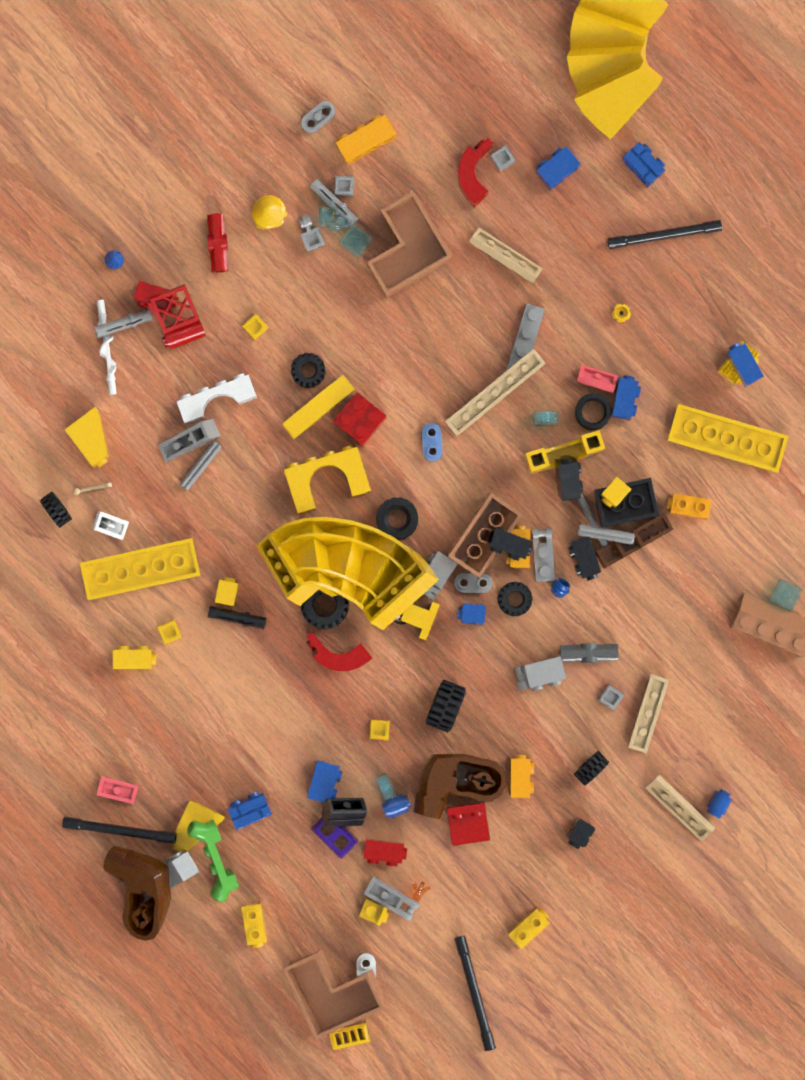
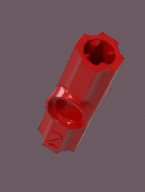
M224 214L207 215L209 232L207 242L211 259V272H227L228 241L227 234H225Z

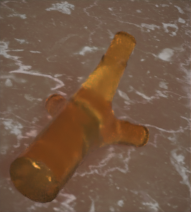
M423 881L419 887H417L416 883H413L414 895L412 899L419 902L422 895L430 890V887L423 888L425 884Z

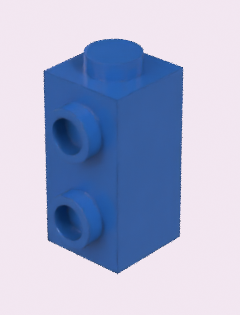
M738 342L729 347L730 351L726 355L744 387L764 377L745 343L740 345Z
M624 375L623 378L618 379L611 417L631 420L632 416L635 417L637 405H634L635 397L639 398L641 387L638 386L639 381H635V377Z

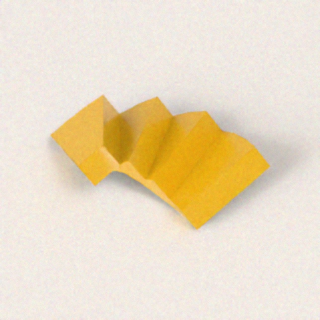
M580 0L574 12L570 30V51L566 56L570 75L577 90L574 101L592 124L609 139H612L658 88L663 79L646 61V42L650 28L668 6V3L664 0Z
M331 517L299 519L283 524L256 545L288 600L301 606L318 590L331 597L340 595L360 607L369 622L381 630H384L439 580L428 563L413 549L374 527L352 520Z

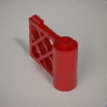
M185 284L150 297L151 302L147 304L151 314L156 313L165 336L161 338L165 348L169 347L170 350L206 337ZM184 290L186 297L183 303L173 299L176 293ZM165 299L169 302L166 309L163 310L157 307L155 301ZM171 303L181 306L178 315L168 312ZM184 308L192 310L194 315L188 319L180 317ZM166 314L176 318L173 325L165 327L163 321Z

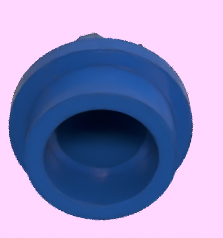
M109 251L105 256V264L110 269H119L124 263V257L119 251Z
M557 578L556 581L552 582L551 592L555 597L562 598L569 593L570 584L562 578Z

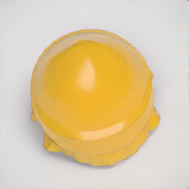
M273 195L262 196L252 207L253 221L256 227L261 230L281 226L284 223V217L288 215L285 211L284 203L279 197Z

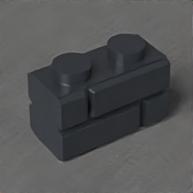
M364 798L326 799L322 809V817L326 827L362 826L367 815Z
M576 818L572 825L573 828H570L566 836L569 839L568 843L579 849L580 847L587 846L590 840L589 837H592L595 828L582 819Z

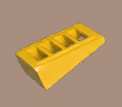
M366 1021L329 1033L333 1050L370 1042ZM359 1028H361L363 1038L361 1039L359 1038L357 1030ZM351 1030H354L356 1040L352 1041ZM342 1032H346L348 1042L344 1041ZM337 1033H339L341 1044L338 1045L335 1037Z

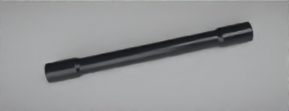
M715 220L702 224L636 235L607 238L609 249L688 235L722 231L721 220Z
M64 817L62 827L66 829L156 840L175 844L177 839L176 832L155 831L85 821L71 817Z
M466 936L456 937L454 940L463 965L481 1031L484 1050L490 1051L496 1049L489 1028Z

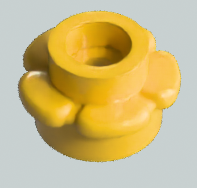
M617 304L614 307V311H612V317L617 322H625L631 316L630 308L625 304Z

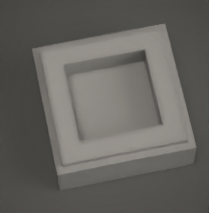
M506 145L490 155L499 172L516 162Z
M335 176L334 195L353 197L354 177Z
M608 684L598 701L614 711L625 695Z

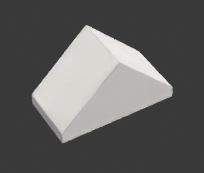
M98 511L92 529L123 540L129 522Z

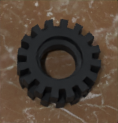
M304 353L298 355L293 360L291 374L299 386L314 388L325 377V365L318 355ZM306 363H311L316 368L314 376L306 378L301 374V367Z
M51 491L39 500L59 528L72 520L67 509L54 492Z
M521 582L507 583L498 594L500 609L510 616L523 615L532 605V593ZM511 592H519L523 598L521 605L517 607L511 606L508 603V595Z
M597 751L578 768L574 776L585 786L609 764V761L600 751Z

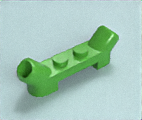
M193 820L188 826V835L205 843L203 851L206 858L210 857L212 862L209 864L212 874L217 876L210 891L211 897L219 902H224L227 900L229 893L238 889L239 885L233 871L230 868L224 870L215 843L222 840L214 820L206 823Z

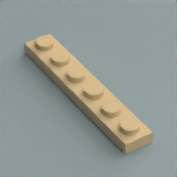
M533 348L449 417L445 423L458 436L545 365L546 362Z

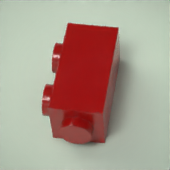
M139 281L133 299L137 302L138 306L148 308L147 303L151 302L150 297L166 292L169 289ZM176 293L173 299L179 301V297H176ZM165 299L155 301L157 307L163 310L166 309L169 302ZM171 303L168 311L172 312L173 308L176 309L177 304Z
M366 839L363 859H367V863L372 864L385 861L386 865L397 867L398 863L402 864V859L406 860L408 848H404V843Z

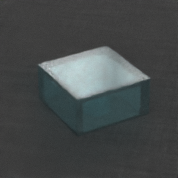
M353 224L339 244L359 259L373 238Z
M558 411L533 413V426L558 425Z
M779 579L769 601L788 611H792L802 589L783 579Z
M388 774L376 777L385 801L395 797L396 793Z

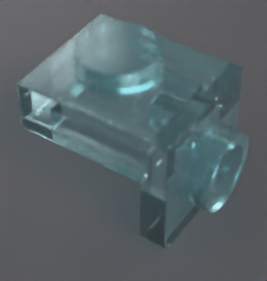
M327 207L319 208V226L329 228L330 231H340V228H348V220L337 216L334 217L333 209Z

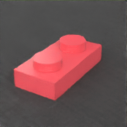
M581 365L577 382L613 393L618 375Z
M101 776L96 795L135 804L139 785Z

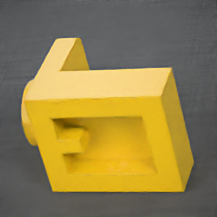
M366 898L359 917L380 926L381 923H386L390 913L386 912L388 908Z

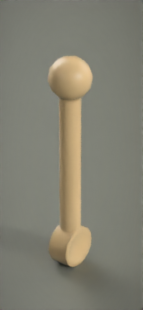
M112 483L83 489L75 488L73 489V494L77 496L83 492L112 487Z

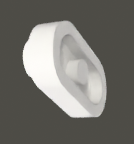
M370 953L361 954L356 962L357 976L371 969L376 976V960L374 956ZM364 960L370 962L368 967L363 966L362 962Z

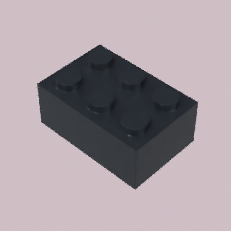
M651 478L625 483L631 490L615 508L613 506L609 508L602 502L603 497L600 495L607 487L594 490L593 494L601 528L658 517L659 511Z

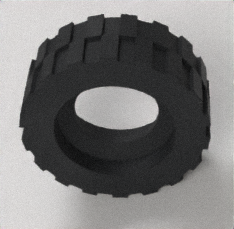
M394 497L386 500L377 511L376 522L378 529L397 540L405 539L412 535L417 528L418 512L407 499ZM400 509L405 512L407 521L403 527L394 528L389 524L388 515L392 510Z

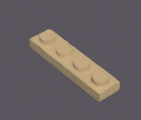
M481 228L477 229L469 241L476 248L481 249L493 259L498 260L507 268L515 271L532 283H534L543 269Z
M650 674L628 748L647 753L669 683L668 679Z
M660 775L647 785L646 789L700 841H703L714 831L715 827Z

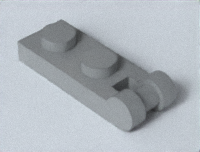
M547 527L545 530L532 528L535 581H555L552 528ZM546 537V543H539V538Z
M375 876L371 879L364 892L366 896L409 921L414 916V910L418 909L420 905L418 901L406 896ZM403 903L408 905L406 910L401 908Z

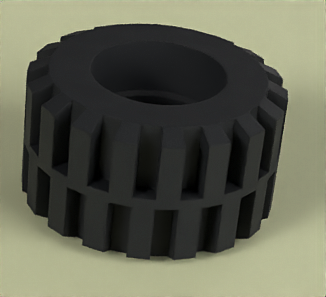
M318 590L301 605V612L306 621L316 628H334L346 618L349 610V600L340 595L334 596L336 601L335 611L329 616H320L313 607L315 598L320 594H324V592Z
M444 679L439 685L426 718V724L447 733L451 731L465 697L466 688Z

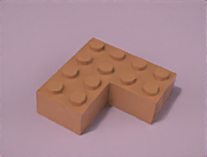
M414 191L381 210V215L398 244L368 261L367 266L385 297L388 298L450 262L453 256Z
M322 949L283 968L284 974L315 1040L379 1012L388 1006V1002L372 969L337 984Z

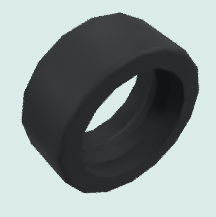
M590 393L583 396L575 407L577 422L587 430L601 429L611 418L612 408L610 402L600 394ZM589 401L601 403L604 407L602 420L596 423L586 421L582 415L584 404Z

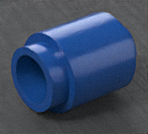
M722 789L719 792L715 790L707 805V812L719 819L722 815H725L732 801L729 798L730 793Z
M402 794L387 799L385 803L381 804L387 818H394L409 812L408 808L411 807L408 797H403Z

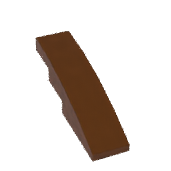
M665 513L629 532L635 535L633 544L613 541L596 551L595 554L605 569L674 529Z

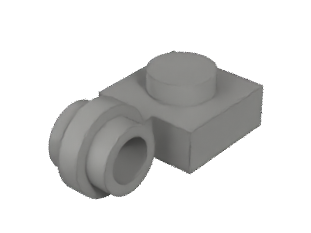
M302 215L299 222L302 229H307V232L300 235L307 252L325 246L318 227L310 229L313 226L310 216Z

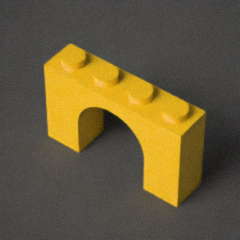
M600 430L556 447L541 448L525 453L524 460L529 475L554 468L555 459H560L561 456L570 455L576 460L602 453L605 450V445Z
M353 445L342 448V452L336 454L335 451L324 453V457L317 459L315 456L306 459L304 464L299 465L298 462L287 465L288 469H284L298 515L316 509L310 489V481L313 474L322 467L333 466L340 469L347 477L353 498L371 492L358 447L353 448Z

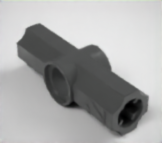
M581 643L580 645H560V656L562 662L581 661V663H597L598 661H618V644L597 645V643Z

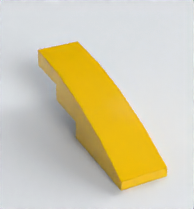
M342 375L286 420L282 426L293 439L297 438L336 407L343 399L353 393L355 388Z

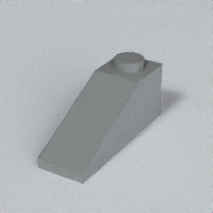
M210 419L201 421L159 444L158 447L165 462H169L215 440L221 435L214 420Z

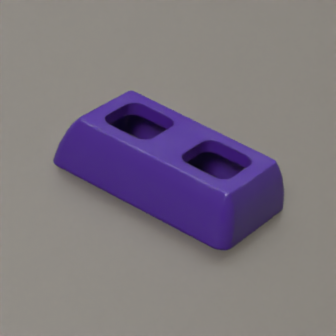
M323 817L311 828L312 832L340 859L358 843V840L344 826H334L335 830L329 836H325L320 830L324 825ZM340 835H343L349 841L342 850L334 845V841Z

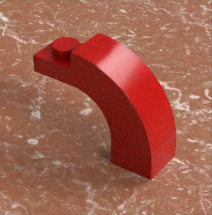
M489 138L485 141L481 140L474 147L475 151L469 146L463 153L459 163V186L466 200L474 208L489 192L477 180L475 175L476 164L493 147V142Z
M313 632L307 636L309 640L306 643L313 651L316 649L318 651L313 658L328 669L351 671L362 667L373 659L361 643L348 653L334 654L324 647Z

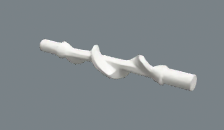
M104 300L97 301L98 326L106 323L107 314ZM111 334L103 336V344L99 352L100 356L106 359L108 372L106 381L108 382L109 395H116V378L114 373L117 367L110 354L109 342L114 339Z

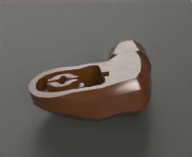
M433 754L426 762L422 771L413 812L430 818L440 819L447 803L446 798L450 794L471 797L481 802H493L502 795L506 787L504 769L496 761L467 754Z
M113 846L105 857L103 868L105 872L124 881L128 886L122 916L124 926L137 939L144 941L154 939L163 926L170 906L169 868L160 860L149 855Z

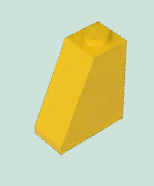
M94 407L66 428L65 431L92 467L98 466L100 468L108 462L109 452L100 411Z
M190 800L175 831L177 839L176 843L173 844V848L180 852H184V850L189 851L200 841L188 835L187 829L191 821L197 820L206 823L214 820L217 826L226 816Z

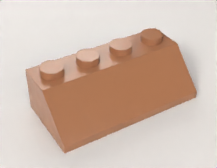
M488 493L446 556L480 578L497 554L490 550L491 546L486 545L492 527L511 533L523 514L493 493Z
M744 593L730 628L799 657H804L805 617Z

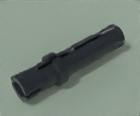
M210 606L208 618L242 624L243 627L251 626L264 629L267 617L251 615L250 612L242 613Z

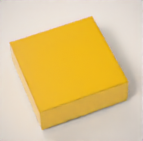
M256 313L242 326L255 341L269 328Z
M175 619L157 627L164 645L182 637Z
M371 720L369 739L389 740L390 721Z

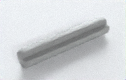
M216 441L212 442L180 483L184 489L189 490L221 450V445Z
M582 524L578 527L579 536L633 544L635 539L634 533Z

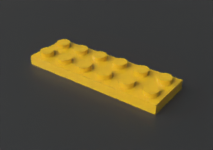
M678 404L667 441L778 473L789 436Z
M193 538L80 563L88 601L201 576Z

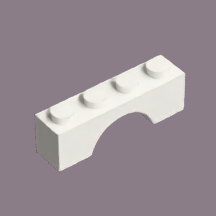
M242 373L234 376V380L230 382L223 380L216 383L214 388L204 387L198 390V394L192 396L186 394L179 397L180 400L177 401V405L184 423L187 425L203 419L205 407L216 397H230L239 405L256 399L257 396L249 375L245 376Z

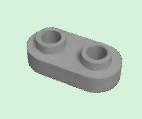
M324 101L314 107L302 118V129L309 134L320 130L334 118L335 108L333 104ZM327 109L329 114L323 115L322 111ZM312 121L315 123V125L313 127H308V122Z
M462 573L454 580L456 590L461 593H486L492 588L493 584L491 577L487 574H482L479 578L471 573ZM462 579H465L467 581V586H461L460 581ZM480 580H485L487 585L481 587L479 585Z

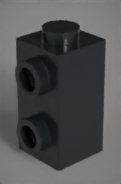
M564 455L560 459H555L558 496L562 501L580 499L581 492H583V483L579 479V474L582 473L580 462L570 455Z
M492 527L486 545L491 546V551L499 554L502 551L509 553V558L519 561V558L526 559V556H529L532 551V541L496 527Z
M584 537L570 542L568 551L571 558L575 557L577 565H574L577 576L581 575V578H587V581L598 578L597 574L601 573V569L590 538Z

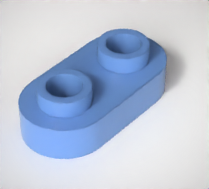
M429 423L422 430L423 455L426 460L435 462L442 456L441 429L437 424ZM430 429L435 430L434 436L428 434ZM431 448L436 449L435 455L429 453Z

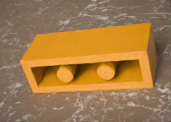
M377 115L370 120L371 123L366 126L361 124L354 129L355 132L350 135L347 133L343 134L337 139L336 147L347 166L397 138V134L386 115Z

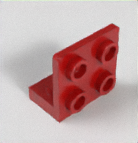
M485 802L447 807L453 846L490 840Z

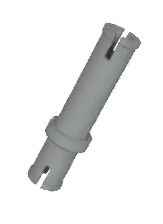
M318 179L310 185L309 188L335 211L334 214L336 216H340L350 227L358 221L359 218L347 208V204L342 203ZM321 191H323L333 201H330ZM336 205H338L347 215H345Z
M148 309L135 314L129 313L126 317L95 326L94 331L97 338L126 328H135L138 324L152 321V317Z

